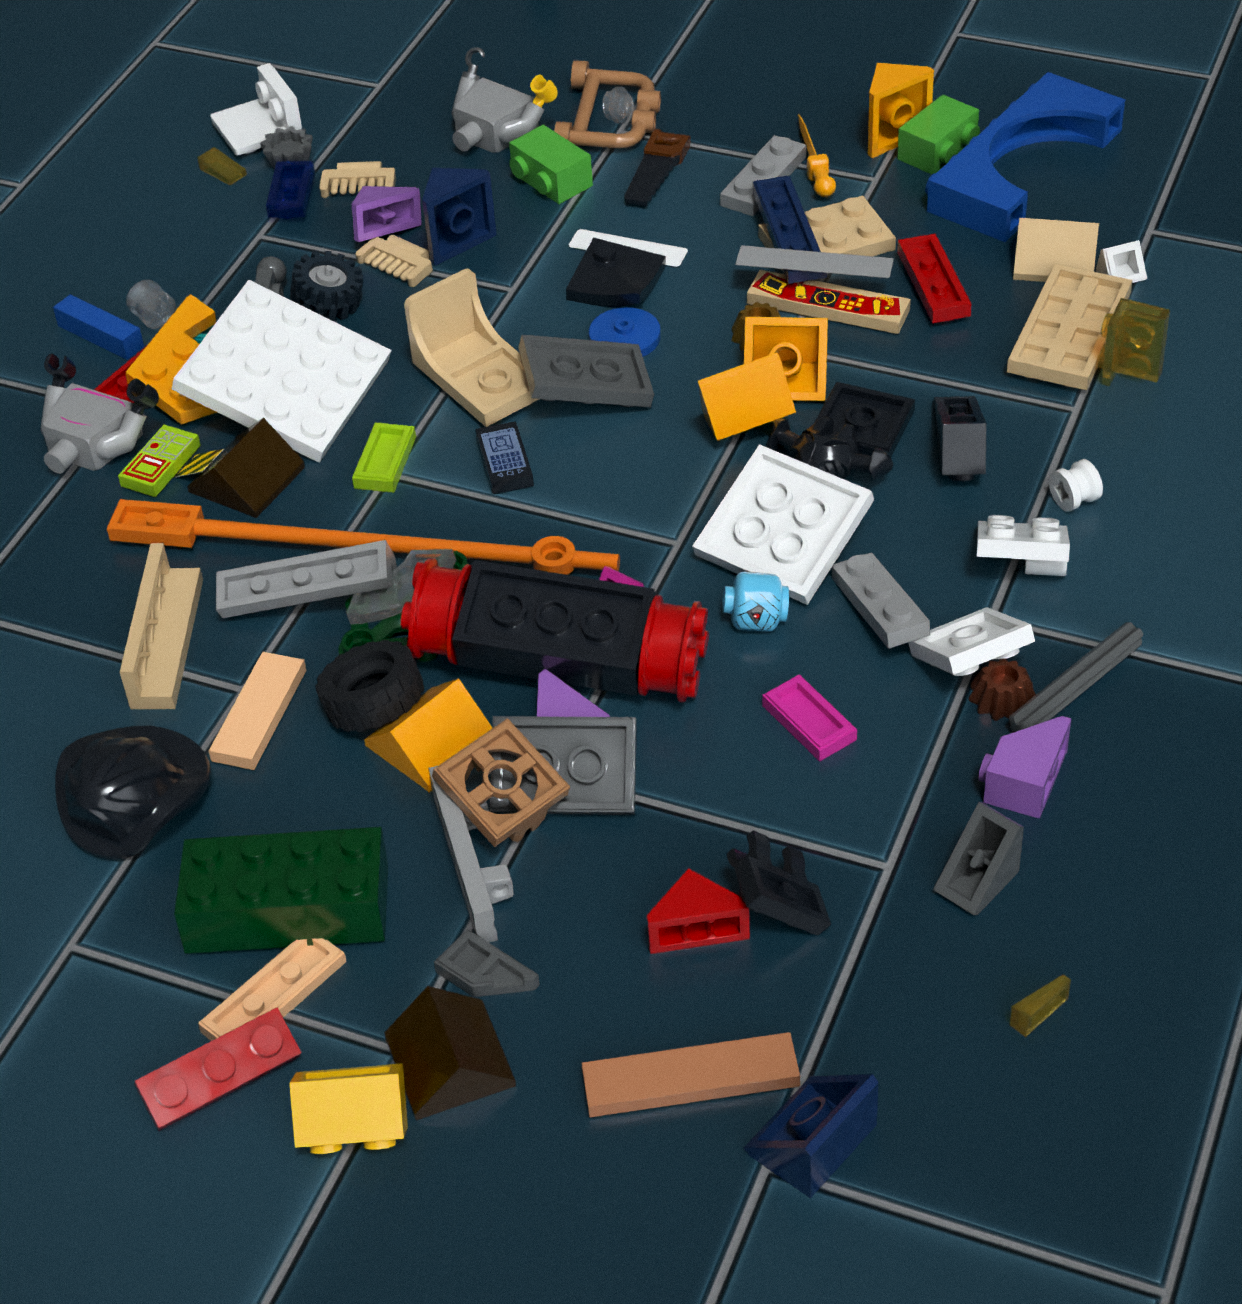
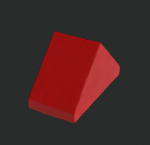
M688 868L647 914L650 954L750 939L749 907L746 906L741 896Z

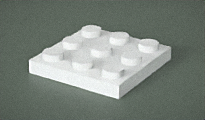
M759 444L692 548L696 556L737 574L740 572L776 574L780 578L782 586L789 587V597L808 605L874 501L872 491Z

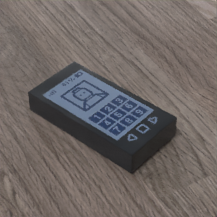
M516 421L475 429L477 443L492 494L534 486L533 474Z

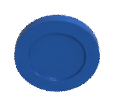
M623 307L608 310L597 316L589 327V340L639 344L643 357L655 350L661 339L658 320L651 313L638 308Z

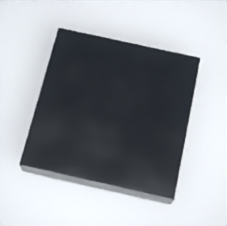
M836 382L815 422L822 417L833 419V434L835 435L839 434L845 424L854 425L856 431L855 444L859 454L872 456L875 448L878 447L884 449L892 457L915 411V399Z

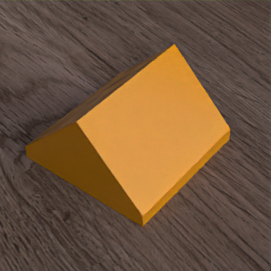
M877 63L869 91L868 156L874 158L897 148L899 128L933 102L934 70L931 67Z
M745 317L744 364L778 352L792 400L826 401L828 318Z
M778 352L698 380L702 411L717 441L796 413Z
M458 678L430 688L421 695L417 703L413 704L412 709L399 716L397 720L382 725V727L364 739L366 747L430 792L432 787L428 768L439 766L490 731L492 726Z

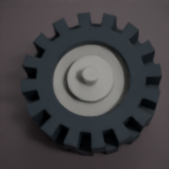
M315 251L312 252L311 258L305 254L301 256V261L297 260L294 264L290 289L291 301L321 316H328V319L335 321L336 315L341 320L347 318L348 313L353 315L356 312V308L359 307L363 285L361 268L359 266L355 267V261L351 258L345 262V255L338 253L337 257H332V251H325L324 256H320L319 252Z

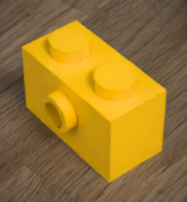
M403 1063L296 1072L291 1079L289 1085L295 1148L309 1147L312 1154H327L342 1150V1144L363 1142L365 1149L376 1150L393 1147L396 1145V1139H404L408 1128Z

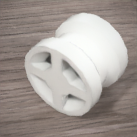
M1086 459L1074 462L1069 470L1064 468L1055 470L1049 476V488L1056 504L1066 512L1077 509L1082 501L1089 503L1100 499L1102 496L1103 485L1099 472Z

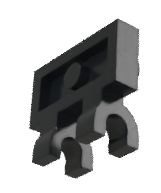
M753 830L747 835L749 843L747 854L734 848L726 854L730 865L735 868L741 887V898L752 911L766 914L785 922L791 927L800 928L817 936L831 925L818 885L807 880L805 859L802 851L787 846L781 851L784 858L783 869L772 865L770 859L771 849L768 837Z

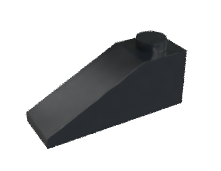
M934 397L938 458L942 475H949L951 480L968 481L975 479V474H986V421L976 397Z

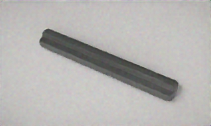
M1131 622L1121 625L1011 714L1008 725L1011 732L1013 733L1049 721L1142 645V630L1136 628Z

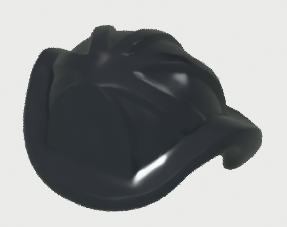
M130 726L85 736L68 745L58 760L55 774V795L60 819L72 841L87 853L109 860L132 857L141 852L150 843L152 838L176 815L197 804L209 785L211 777L210 762L203 749L192 739L162 727Z

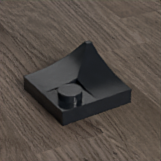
M593 237L566 288V300L598 306H624L641 303L651 293L666 268V256Z

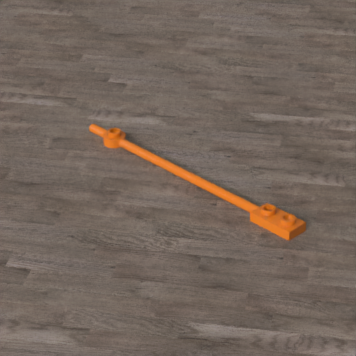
M124 499L119 500L106 528L110 541L142 544L164 543L165 546L192 548L197 536L337 548L386 540L391 550L395 553L437 556L444 551H458L465 555L466 559L532 564L534 570L569 575L575 568L603 570L604 566H608L619 571L620 554L577 551L569 539L561 536L542 538L533 547L212 520L204 519L201 506Z

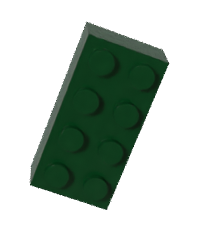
M382 827L184 839L174 915L185 954L284 948L295 940L307 939V946H313L312 939L319 938L328 940L332 944L385 941L388 861Z

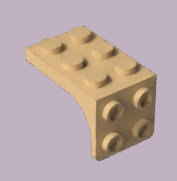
M463 269L409 296L405 300L404 308L413 364L485 427L539 400L531 398L520 353L499 336L486 317L478 295L476 275L470 269Z

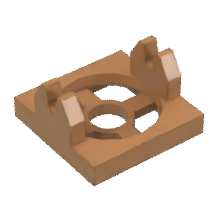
M508 718L434 768L432 778L494 847L508 837L512 841L519 842L528 829L532 832L536 830L546 817L548 809L567 796L570 790L568 783ZM492 752H505L519 758L510 762L507 760H495L491 755ZM474 768L478 772L482 770L484 772L482 784L468 793L465 781L468 779L471 771ZM495 769H506L514 775L516 784L507 790H500L491 785L488 775ZM531 769L536 775L538 786L533 801L520 788L522 775ZM492 796L499 799L508 798L519 812L496 814L484 810L480 805Z

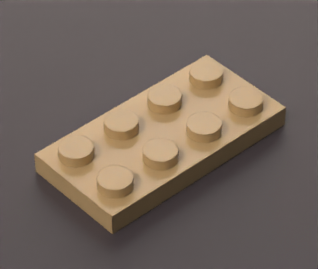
M1054 264L1008 358L1007 372L1087 390L1131 294L1132 280Z

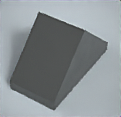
M978 802L933 890L971 914L978 915L1019 872L1024 827L983 802Z

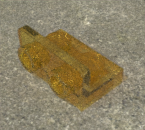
M1121 298L1114 313L1106 314L1101 328V337L1106 338V344L1103 345L1098 359V368L1103 369L1102 385L1110 386L1117 372L1158 382L1163 370L1169 309Z

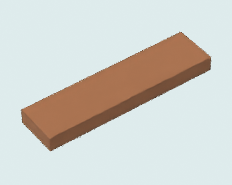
M790 1032L582 1062L589 1118L800 1087V1073Z

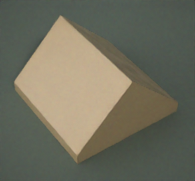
M1019 218L1013 280L1046 282L1054 264L1094 272L1099 223Z

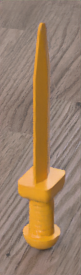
M798 114L800 131L810 155L807 158V177L811 182L815 181L814 191L817 195L829 197L835 192L836 182L829 176L827 154H816L805 122L801 115Z

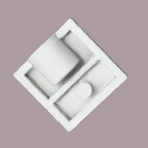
M991 515L988 516L987 521H978L977 557L1025 559V574L1066 576L1070 542L1067 526L1059 525V520L1053 518L1032 519V524L1014 523V518L1011 516Z

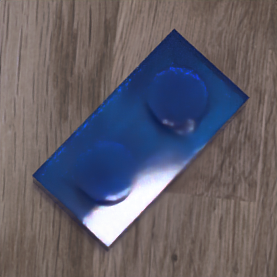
M313 161L276 162L266 202L268 218L293 219L305 217L315 176Z

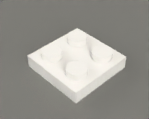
M986 607L931 629L930 636L908 643L913 657L954 676H964L977 671L979 664L993 658L1006 659L1019 653L1020 647L1035 642L1031 624Z

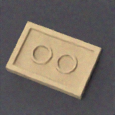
M864 196L848 198L842 202L824 207H816L805 212L821 252L876 256L895 250L896 237ZM765 223L759 224L758 234L760 240L765 247L774 248Z

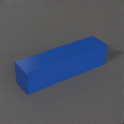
M71 294L53 307L59 327L126 360L144 348L139 327Z

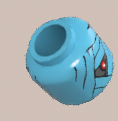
M740 572L735 577L733 586H724L722 613H730L731 622L736 629L772 632L777 628L779 622L786 621L789 607V587L782 586V582L776 574Z

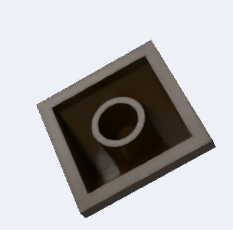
M263 417L239 434L187 487L189 493L257 518L305 468V464L302 458Z
M427 986L384 1032L394 1064L403 1063L405 1093L415 1120L516 1086L509 1063L481 999Z

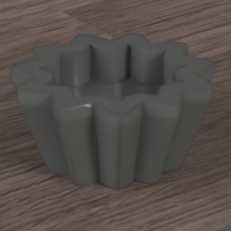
M291 126L286 130L277 128L274 133L265 134L266 140L260 142L263 154L274 169H279L280 172H293L294 170H301L302 166L308 163L313 137L306 134L305 129L296 130Z

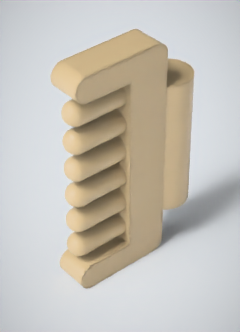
M382 161L337 163V169L322 171L320 181L321 197H329L330 192L332 195H336L338 193V186H340V193L342 195L347 193L348 185L350 194L356 193L357 185L358 192L366 185L384 187L385 184V187H395V169L383 168Z
M390 235L387 241L379 237L372 238L356 251V258L359 264H371L374 268L378 267L380 271L385 270L387 274L393 273V276L396 278L400 276L402 281H408L409 287H415L433 271L431 261L429 260V250L395 235Z

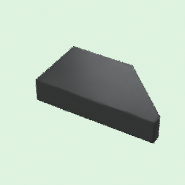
M468 929L434 961L437 974L472 997L531 991L540 985L537 973Z

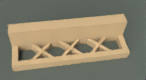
M150 543L120 668V676L130 709H176L202 589L203 577L201 569L170 568L164 543Z

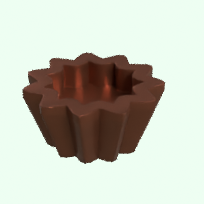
M1000 659L998 662L990 661L974 678L970 686L972 693L969 701L978 705V714L989 713L994 721H998L1003 717L1009 719L1011 714L1036 694L1026 668L1018 666L1017 661L1008 662L1006 659Z

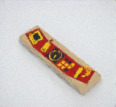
M759 270L747 292V304L753 305L755 302L760 304L769 303L770 307H777L780 311L815 318H828L830 321L899 334L910 311L911 301L908 298L816 280L788 284L785 274Z

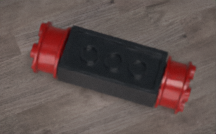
M428 558L424 563H416L412 580L414 589L412 602H405L401 615V628L408 630L407 646L414 658H421L425 653L443 655L448 657L451 664H458V666L538 679V674L546 669L564 683L636 696L638 694L646 696L649 690L677 694L678 701L683 703L687 697L696 698L700 680V671L696 670L698 657L705 658L709 639V631L705 630L708 608H702L700 601H694L692 607L664 603L662 595H655V589L478 560H474L473 565L466 564L462 570L439 567L437 560L433 558Z

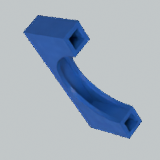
M1047 72L1036 83H1033L1019 99L1013 101L1008 109L998 118L993 119L989 126L978 136L973 137L969 144L957 155H953L944 167L930 176L925 188V192L928 195L927 212L1006 242L1018 231L1019 218H1026L1028 191L1013 185L1003 178L994 168V163L1014 149L1039 142L1070 141L1104 148L1122 131L1125 99Z

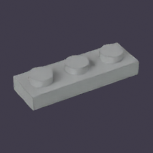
M774 135L720 193V206L754 216L758 212L759 207L753 194V181L790 176L807 157V145L792 141L787 137Z
M872 552L865 555H855L848 560L833 564L831 567L833 581L888 649L930 636V620Z

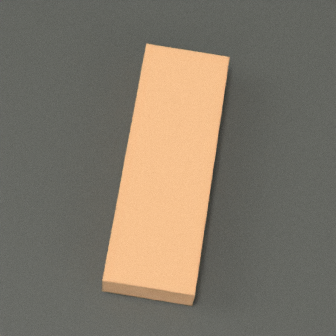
M267 652L261 653L209 749L211 762L255 770L307 671L304 659Z
M323 938L312 939L313 946H307V939L295 940L198 1023L200 1032L212 1041L278 1007L281 1015L285 1017L347 962L345 953Z

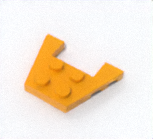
M192 294L185 298L126 371L127 384L134 379H139L146 385L149 384L155 388L159 395L156 406L181 425L217 413L172 390L173 378L199 346V343L193 338L216 323L215 311Z

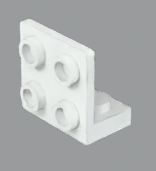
M271 63L257 67L259 82L255 83V88L259 99L210 115L212 123L235 155L253 153L257 149L262 148L260 142L266 140L265 134L274 133L277 128L286 130L293 126L296 130L302 129L297 97Z

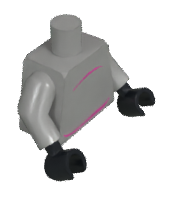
M53 353L49 354L44 361V367L53 376L52 386L47 385L41 421V433L45 438L48 452L44 455V462L48 468L59 474L63 473L71 464L93 471L100 470L115 457L132 451L137 440L143 435L142 427L147 417L143 414L145 409H151L158 403L159 395L157 390L139 379L132 380L127 387V396L134 402L132 403L74 383L64 388L65 382L74 377L76 367L67 356H64L63 365L58 369L59 358Z

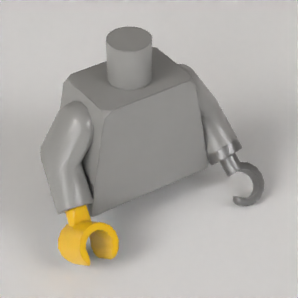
M474 47L465 56V62L469 68L467 72L463 71L453 104L452 119L455 122L456 132L453 134L452 139L456 147L461 151H468L475 145L492 153H499L509 147V142L539 127L538 122L545 110L542 108L543 104L552 102L557 97L558 92L554 83L551 80L546 81L540 74L535 76L530 84L531 90L536 95L535 97L483 77L480 79V76L476 75L478 66L472 64L471 58L476 52H479L484 58L485 52L481 48Z

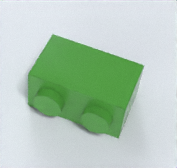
M941 95L899 128L898 160L929 174L937 173L949 162L953 155H957L969 144L973 137L980 134V127L978 126L979 109L946 95Z
M544 124L509 142L511 157L509 164L512 174L557 204H561L593 186L591 155Z

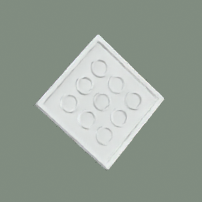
M248 280L173 378L172 390L248 428L264 417L294 451L320 463L389 361L392 350Z

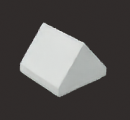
M1140 241L1101 249L1096 272L1131 279L1132 283L1146 280L1147 274Z

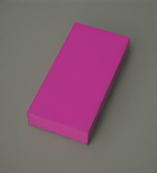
M800 674L762 695V706L819 762L857 740V729Z

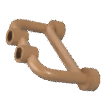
M573 61L571 88L583 90L573 127L571 122L557 121L554 132L575 145L616 149L634 146L642 140L645 133L653 132L656 127V113L660 111L661 91H655L654 83L649 77L635 72L589 69L588 61ZM599 84L639 88L637 107L633 111L632 127L629 132L616 134L587 131Z

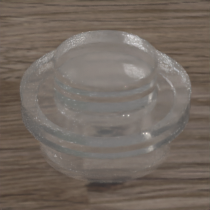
M615 87L604 95V115L608 120H613L617 124L626 123L633 112V98L624 87Z

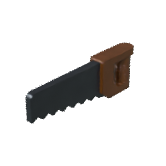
M661 129L653 130L644 148V157L624 196L625 203L648 206L647 201L652 200V195H655L656 189L661 187L660 183L665 182V177L669 176V171L673 170V166L683 162L690 148V135L662 132Z

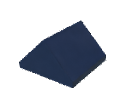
M432 168L422 198L430 261L431 264L436 266L497 236L490 172L486 169Z
M873 1074L810 1076L744 1147L745 1151L751 1158L811 1199L877 1125L879 1082Z

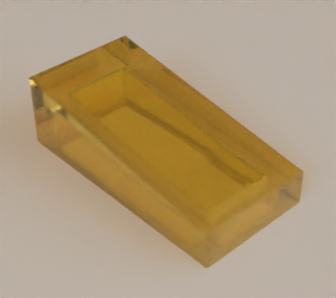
M215 147L197 157L200 170L228 185H232L247 175L244 167Z
M1063 974L1014 1004L1011 1009L1010 1026L1027 1037L1068 1000L1071 979Z

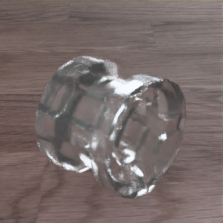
M142 280L136 283L127 295L126 303L128 309L135 316L139 317L147 327L152 329L163 327L176 311L175 300L152 280Z

